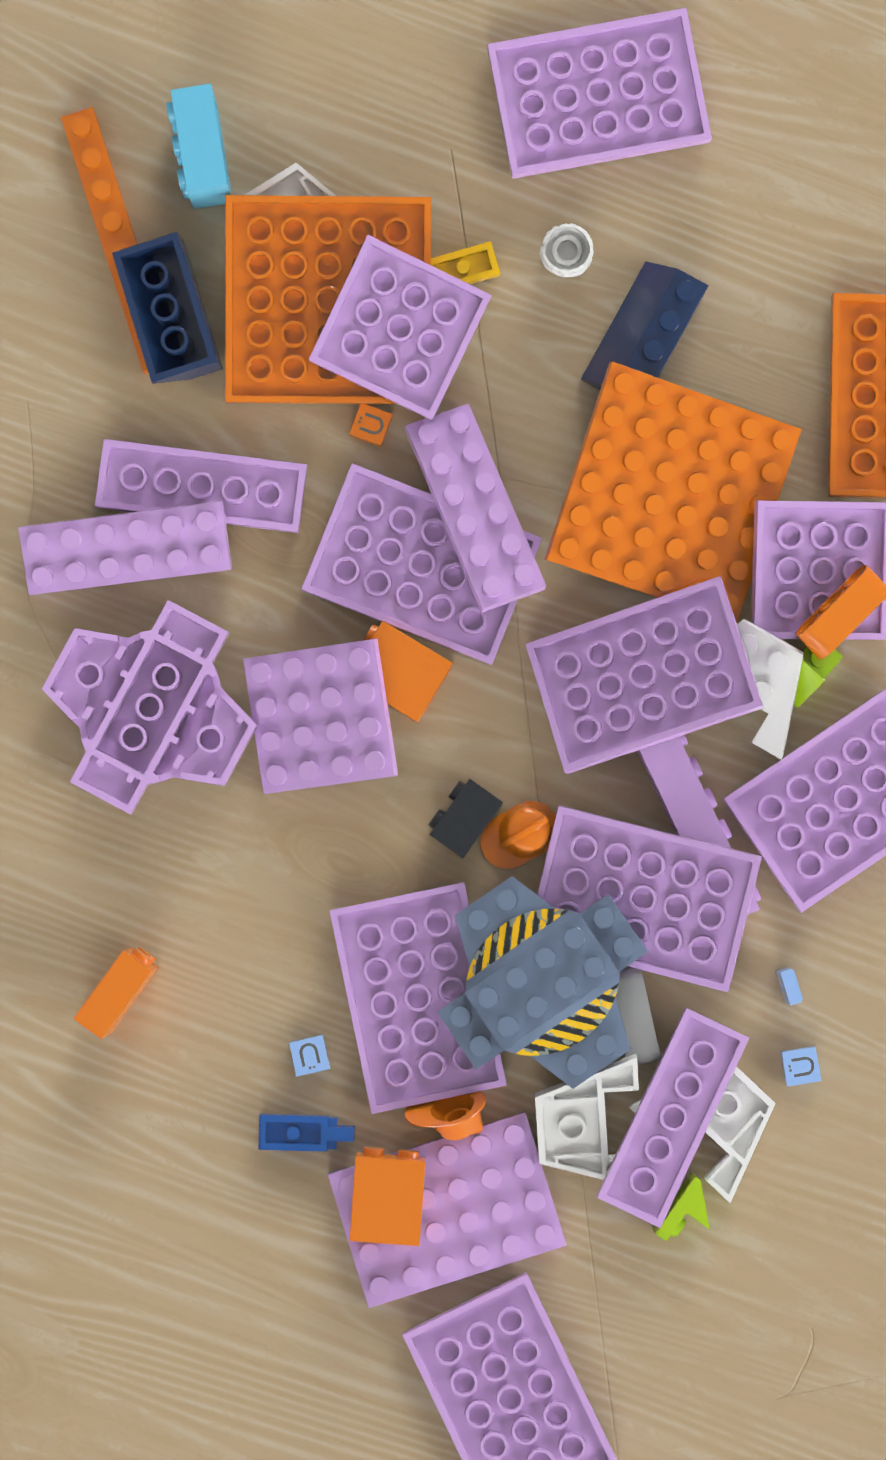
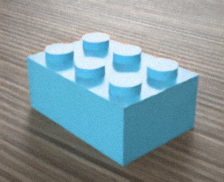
M212 84L170 90L172 102H167L166 107L173 134H178L172 136V144L178 166H183V169H177V175L184 200L190 199L193 209L225 204V195H232L218 105Z

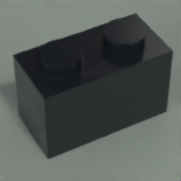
M471 779L466 784L461 781L458 782L448 796L453 801L446 812L439 809L428 824V826L433 828L429 835L462 859L503 804L501 800Z

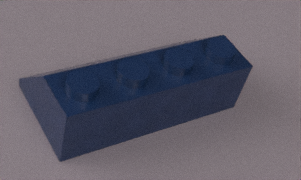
M178 232L113 252L112 255L152 384L191 380L222 370L223 366L184 240Z
M645 261L581 380L600 390L609 362L612 361L659 378L709 285L680 269Z

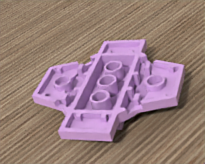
M167 600L152 630L139 632L129 638L74 628L42 687V690L80 728L81 741L86 752L70 783L131 815L148 784L159 783L173 777L226 786L258 726L221 688L218 672L214 666V661L224 645L229 632Z

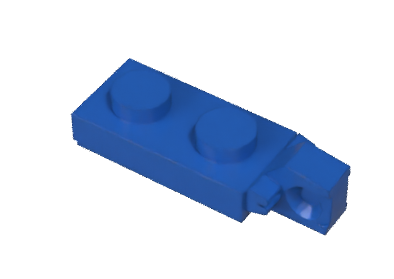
M298 1114L259 1115L258 1150L327 1152L328 1149H337V1141L354 1142L355 1126L337 1125V1117Z

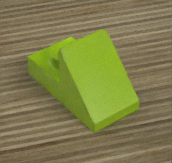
M807 646L803 649L804 655L794 700L796 708L825 681V677L844 657L836 649L820 660Z
M692 1172L677 1192L661 1228L655 1225L652 1228L654 1233L666 1242L671 1235L675 1238L682 1231L686 1224L684 1219L686 1213L709 1229L701 1180Z

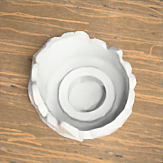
M572 223L562 224L559 227L554 226L552 230H549L544 237L539 252L540 259L545 268L560 277H576L583 274L590 266L594 253L590 235L583 228Z

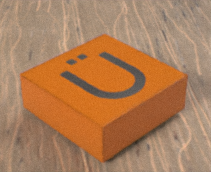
M360 404L349 436L382 447L393 414L367 404Z

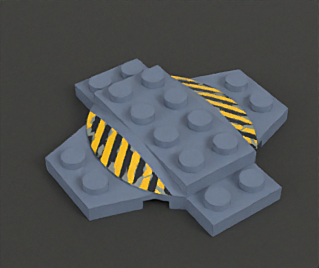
M511 876L455 915L470 968L467 974L465 993L437 1013L476 1070L503 1051H508L514 1054L531 1056L574 1089L631 1050L617 1004L616 993L620 981V971L649 951L609 894L582 913L555 909L527 886Z

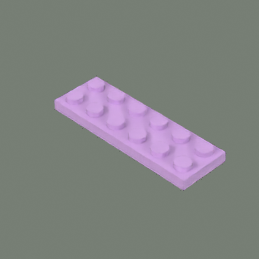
M469 403L437 414L432 421L426 418L406 425L405 432L481 613L545 590V581Z
M104 439L95 507L124 512H139L223 501L227 525L299 533L307 464Z
M223 501L18 527L29 595L232 569Z
M684 1008L596 1195L597 1198L661 1228L749 1037L691 1009Z

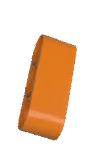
M863 565L851 574L798 628L795 633L796 636L819 660L827 657L886 599L885 583L868 565Z

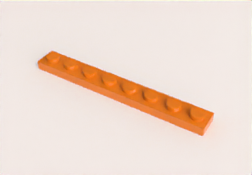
M91 107L62 116L61 120L144 374H147L148 369L112 255L113 252L137 245L138 243L94 108Z

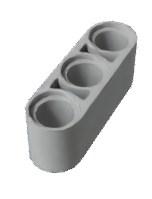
M627 966L620 971V981L616 993L617 1004L631 1050L623 1054V1057L626 1058L636 1054L637 1065L660 1061V1051L642 971Z

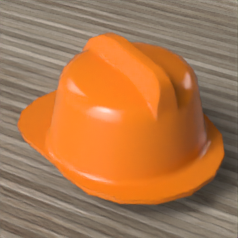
M526 801L517 804L491 820L483 830L480 841L483 856L490 864L500 869H513L522 866L548 850L556 815L547 805L538 801Z
M478 1091L407 1106L404 1111L405 1119L410 1124L418 1127H433L436 1132L440 1133L447 1140H460L482 1131L483 1123L480 1111L486 1103L485 1094Z

